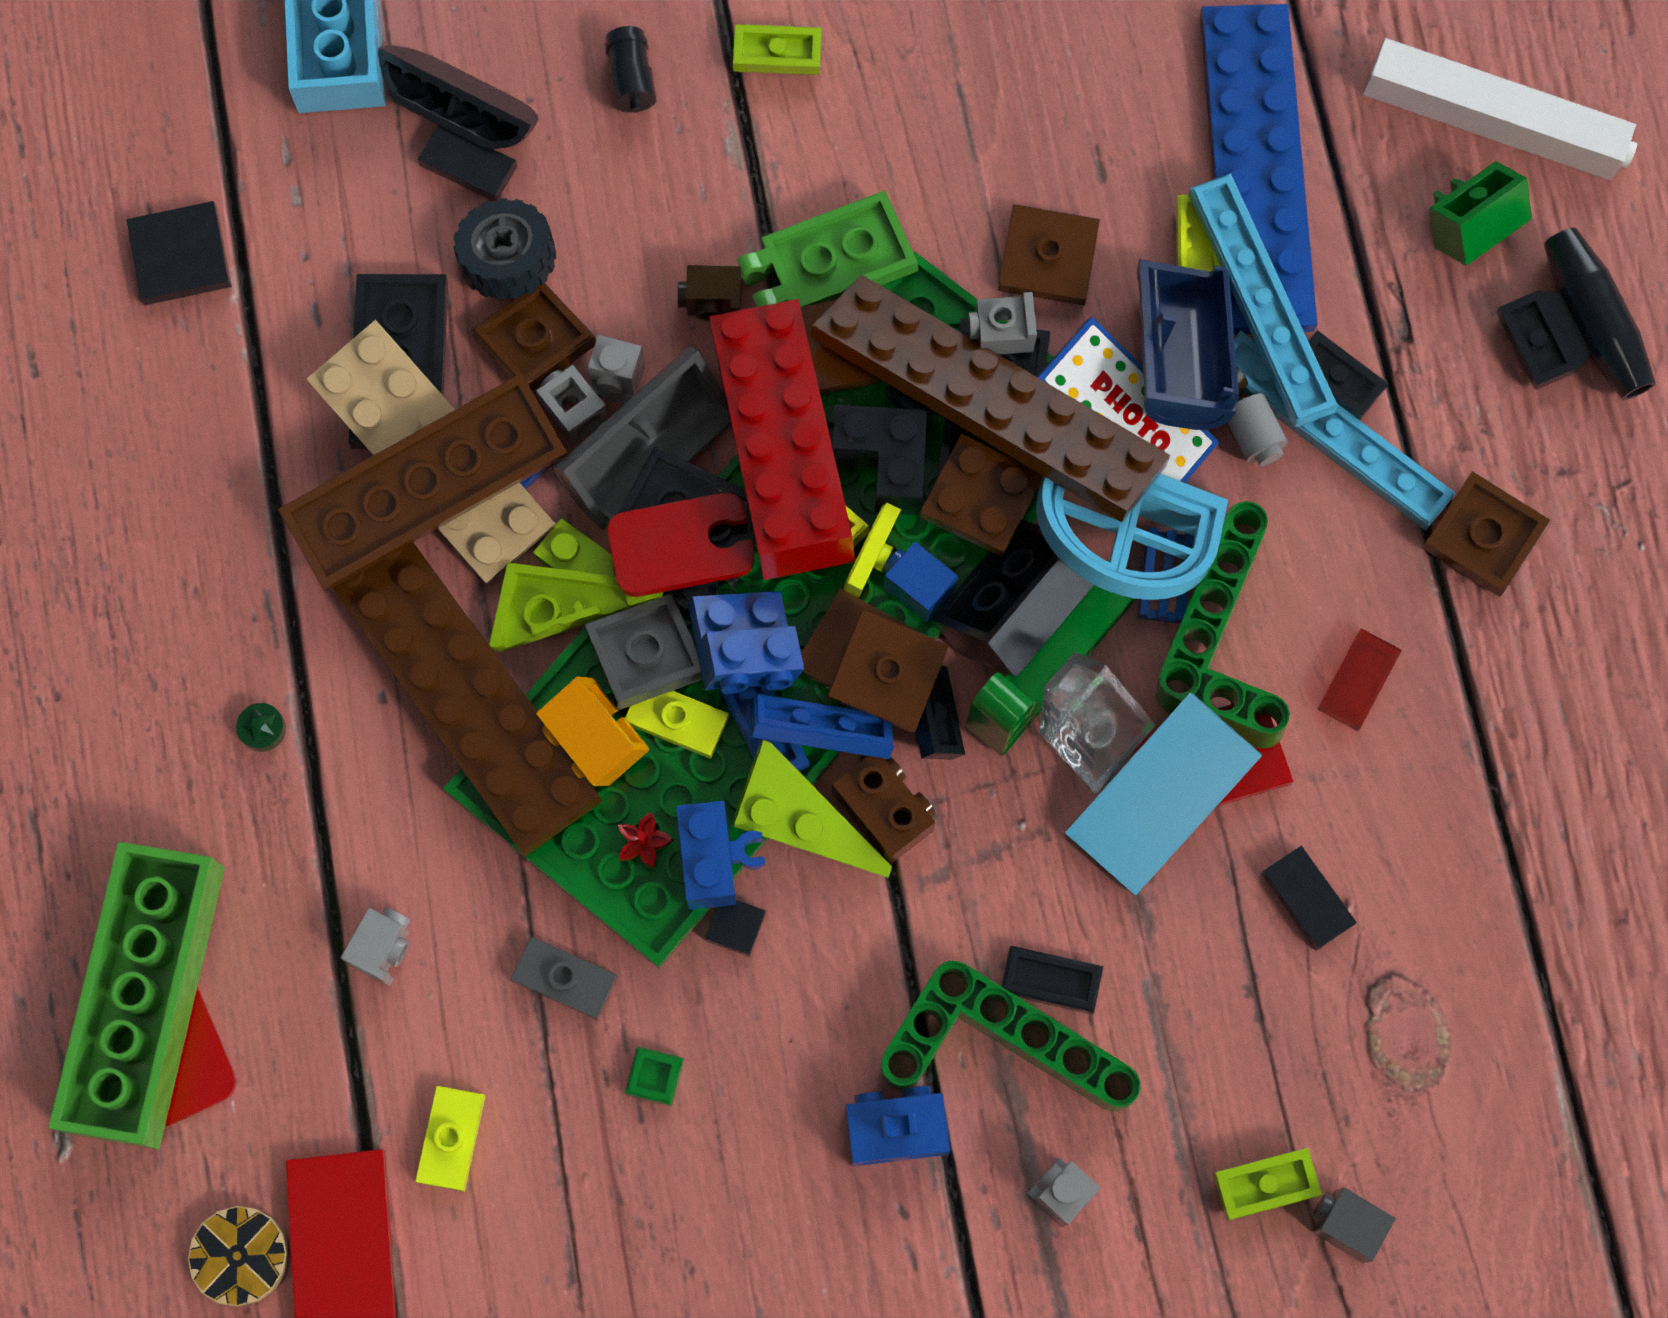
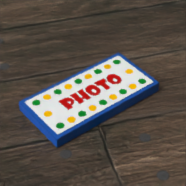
M1093 317L1087 319L1037 376L1170 454L1167 466L1161 474L1186 483L1219 444V441L1208 430H1191L1157 423L1148 417L1144 407L1143 366Z

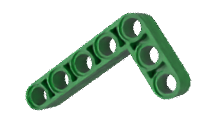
M1244 501L1232 506L1225 518L1216 557L1205 577L1196 586L1161 668L1155 695L1160 707L1172 713L1186 696L1192 692L1252 746L1265 749L1275 746L1282 739L1290 717L1288 705L1277 695L1210 669L1258 555L1268 524L1267 514L1260 505L1255 502ZM1246 524L1251 526L1255 532L1253 534H1242L1234 526ZM1224 562L1232 563L1239 571L1236 573H1225L1218 567V564ZM1206 601H1213L1219 604L1223 610L1211 613L1206 611L1201 604ZM1191 640L1199 641L1205 646L1206 650L1200 653L1191 652L1185 647L1184 643ZM1172 680H1180L1186 683L1190 690L1185 693H1176L1169 689L1167 683ZM1216 697L1226 698L1231 702L1233 708L1226 711L1218 710L1212 705L1210 700ZM1262 714L1269 715L1276 721L1277 726L1274 728H1264L1258 725L1254 717Z
M1093 585L1086 597L1077 604L1062 622L1059 629L1052 634L1032 658L1030 664L1016 678L1009 675L1004 677L997 672L988 680L972 701L966 728L1000 756L1005 755L1043 711V699L1049 703L1130 608L1136 598L1121 596Z
M947 961L934 971L885 1050L880 1064L882 1079L890 1088L903 1090L914 1087L920 1081L959 1018L1105 1110L1113 1112L1127 1108L1138 1098L1141 1090L1138 1074L1130 1066L959 961ZM947 974L958 975L965 983V991L957 997L945 995L941 991L939 980ZM988 999L1000 1001L1006 1010L1005 1018L1000 1022L987 1021L980 1012L982 1002ZM922 1014L933 1015L938 1019L941 1031L934 1037L926 1038L920 1036L914 1028V1020ZM1033 1024L1040 1026L1046 1034V1044L1040 1048L1027 1046L1021 1037L1022 1028ZM1069 1050L1080 1051L1087 1060L1086 1072L1082 1074L1070 1073L1063 1064L1064 1053ZM898 1054L909 1056L914 1061L915 1073L906 1079L895 1077L889 1070L888 1063L890 1059ZM1116 1075L1126 1081L1128 1085L1126 1099L1115 1100L1107 1095L1104 1088L1107 1077Z

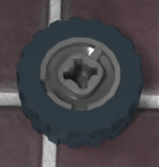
M502 198L498 199L499 201H488L482 203L481 207L474 208L468 212L469 215L461 220L458 225V232H455L454 253L464 280H467L468 286L473 290L479 291L480 295L495 297V300H504V298L517 299L526 293L529 295L536 291V287L540 284L543 285L548 280L547 276L553 272L555 267L554 259H556L557 252L547 219L543 213L540 214L537 207L532 204H525L523 200L515 199L514 201Z

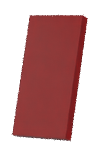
M385 1150L286 1160L295 1318H397Z

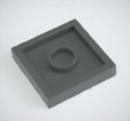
M672 593L585 624L586 634L618 710L703 680L697 649Z

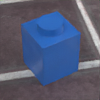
M916 542L906 552L901 548L898 549L883 568L887 573L885 575L884 589L926 623L956 589L958 575Z

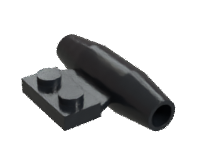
M1576 227L1560 231L1547 239L1544 243V248L1558 292L1537 290L1498 307L1496 312L1534 389L1537 390L1576 373L1590 357L1622 400L1637 397L1656 385V381L1641 332L1607 267Z

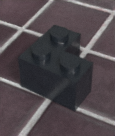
M835 405L832 449L836 466L877 469L875 512H879L882 505H885L887 502L901 509L899 514L920 515L923 500L927 410Z

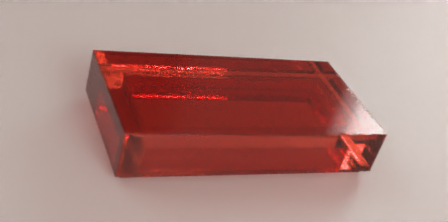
M1361 628L1317 710L1358 731L1363 725L1402 650Z

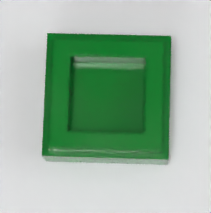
M637 1047L625 1095L672 1106L684 1058Z

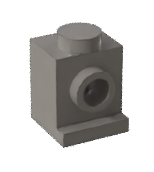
M1025 292L1023 296L977 299L975 312L968 313L970 340H977L980 343V348H988L997 354L1033 352L1037 337L1033 292ZM997 320H1010L1006 324L996 322Z
M598 334L588 365L591 380L590 387L598 397L625 404L637 393L645 368L642 346Z
M573 365L563 372L562 370H557L548 375L542 381L541 388L536 391L541 406L565 434L572 446L590 435L602 422L608 419L605 404ZM569 402H575V403H577L574 407H572L571 409H569L567 412L563 410L564 406H565L567 403H569Z
M385 907L382 914L368 908L341 959L349 966L390 987L394 978L387 971L391 965L397 967L409 948L410 941L406 940L409 931L406 928L411 920L388 907Z
M1059 1158L1027 1195L1060 1226L1065 1227L1101 1187L1073 1161L1066 1164Z

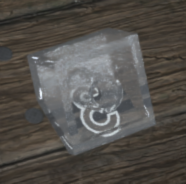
M1074 652L1044 686L1039 734L1090 792L1096 794L1156 724L1106 665Z

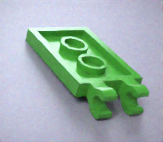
M885 190L761 237L763 250L748 253L737 258L746 287L762 282L771 272H775L780 284L777 287L765 289L752 295L756 304L755 307L799 299L800 307L837 300L861 274L881 286L919 271L918 262Z

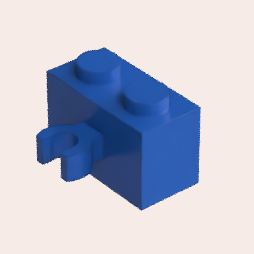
M724 801L677 806L686 901L689 910L736 905L732 864H741L744 868L750 870H757L765 866V857L751 858L745 853V848L750 843L763 842L762 832L748 831L743 833L738 840L729 841Z
M920 1086L903 1089V1098L884 1100L883 1092L854 1095L855 1103L846 1104L845 1108L852 1167L948 1155L950 1153L943 1093L932 1094L931 1086Z

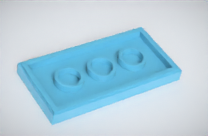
M1190 692L1065 833L1136 896L1261 758L1262 754Z

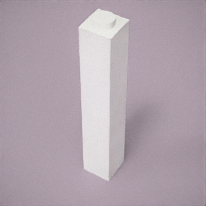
M1385 38L1363 94L1610 181L1621 166L1629 167L1638 144L1631 141L1636 127L1635 123Z

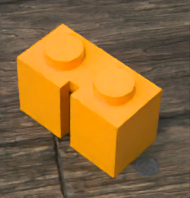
M577 676L536 713L545 724L542 727V731L547 739L554 746L561 745L574 761L571 769L578 778L586 777L593 786L611 785L650 750L625 717H621L617 721L614 720L612 716L618 711V708L594 678Z

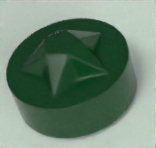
M255 703L246 707L240 713L236 723V730L239 738L248 748L254 751L265 752L274 749L281 743L285 736L286 724L283 716L275 707L266 703Z

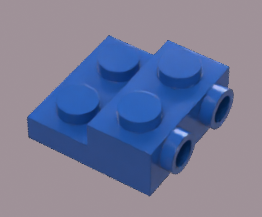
M781 591L693 596L689 601L688 608L705 690L721 689L723 693L727 694L738 693L754 686H766L768 690H781L793 685L803 672L804 665L796 628L787 624Z

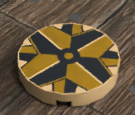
M235 1206L220 1210L202 1222L191 1240L188 1255L191 1278L202 1294L218 1304L243 1306L260 1302L277 1288L286 1274L288 1264L286 1235L275 1219L258 1209Z

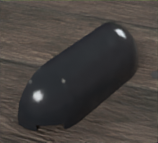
M389 45L379 47L378 49L382 75L391 91L388 94L395 102L482 147L495 150L514 146L528 137L538 122L537 113L524 102L436 57L401 46Z

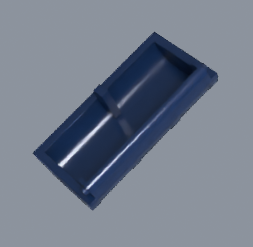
M1139 259L1137 279L1139 284V318L1142 337L1145 411L1152 420L1167 426L1191 430L1218 428L1229 422L1235 415V405L1239 399L1229 271L1224 267L1214 266L1212 271H1205Z

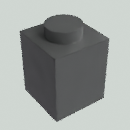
M1343 1187L1335 1190L1333 1195L1326 1192L1322 1196L1312 1214V1218L1318 1221L1312 1233L1361 1263H1367L1374 1260L1396 1218Z

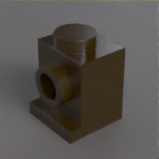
M687 265V281H678V308H687L688 316H696L704 321H710L709 316L741 310V266Z

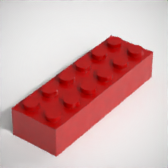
M799 299L709 316L763 580L855 562L853 536Z

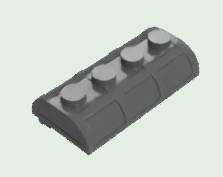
M691 346L686 347L679 353V356L650 382L641 387L631 399L606 421L602 422L582 443L553 466L554 472L573 500L601 529L604 530L610 520L618 514L654 446L690 463L731 426L725 394L699 351Z

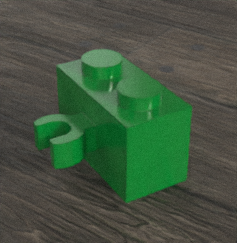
M1497 161L1467 182L1460 179H1452L1450 181L1452 192L1444 195L1439 191H1435L1433 193L1435 204L1429 208L1436 249L1465 266L1532 220L1528 179Z

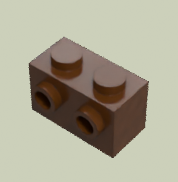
M867 756L832 783V795L882 857L891 865L934 831L935 821L932 817L936 812L923 794L917 792L913 795L902 782L906 779V775L891 756L890 759Z

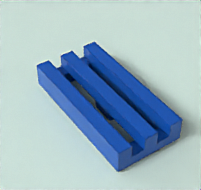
M1151 527L1148 530L1152 534L1192 548L1194 536L1186 533L1185 535L1176 534L1177 531L1167 530V533L1159 532L1158 528ZM1147 545L1143 572H1154L1156 549ZM1164 552L1162 571L1173 568V555ZM1188 591L1176 597L1175 613L1167 612L1169 598L1159 599L1158 610L1149 609L1150 600L1140 599L1138 618L1181 624L1186 612Z

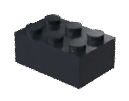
M1022 520L1003 558L989 551L931 620L960 655L1016 678L1030 664L1032 658L1052 634L1059 629L1062 622L1077 604L1086 597L1094 584L1076 574L1058 558L1045 540L1039 525Z

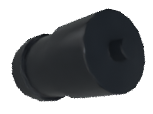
M635 26L615 28L607 33L605 43L606 55L609 56L611 69L609 76L614 107L619 111L631 113L649 109L656 103L652 68L648 63L647 38L644 36V31Z

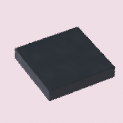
M214 201L126 219L140 298L144 306L232 287L218 210Z

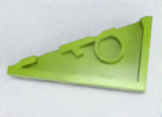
M507 562L489 646L494 652L501 653L660 598L664 592L631 597L625 595L620 590L616 576Z
M765 739L760 740L732 825L746 831L762 832L764 837L889 878L892 866L771 742Z

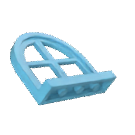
M1160 474L1125 520L1120 522L1063 500L1065 488L1044 476L1042 478L1037 496L1036 513L1045 540L1066 566L1097 587L1121 596L1136 599L1157 600L1175 597L1186 593L1199 584L1216 557L1228 499ZM1065 514L1116 533L1109 562L1094 554L1076 537L1066 520ZM1138 516L1194 536L1192 548L1137 528ZM1133 540L1185 560L1175 568L1161 572H1139L1126 569Z

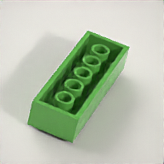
M118 841L50 1118L49 1129L70 1135L156 1150L160 1149L225 867L212 857Z

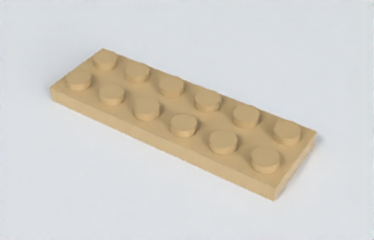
M376 319L307 378L308 382L373 455L455 410ZM518 483L438 529L485 583L489 585L506 570L507 562L514 563L549 533L556 523L527 490Z

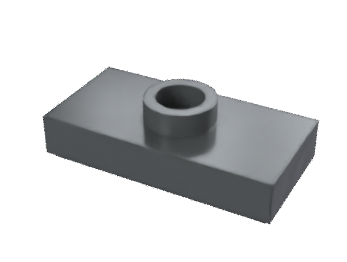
M530 937L510 980L598 1020L618 976L534 937Z

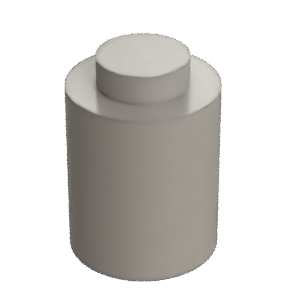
M1263 393L1255 394L1238 401L1235 405L1236 413L1227 423L1247 463L1257 462L1259 466H1265L1280 459L1284 455L1282 449L1288 444V440Z

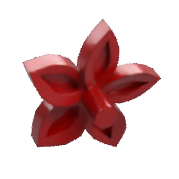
M652 812L640 820L639 829L631 824L618 825L622 836L629 841L621 850L620 861L631 860L640 854L644 864L654 869L657 860L655 849L666 848L674 841L667 833L656 830V822Z

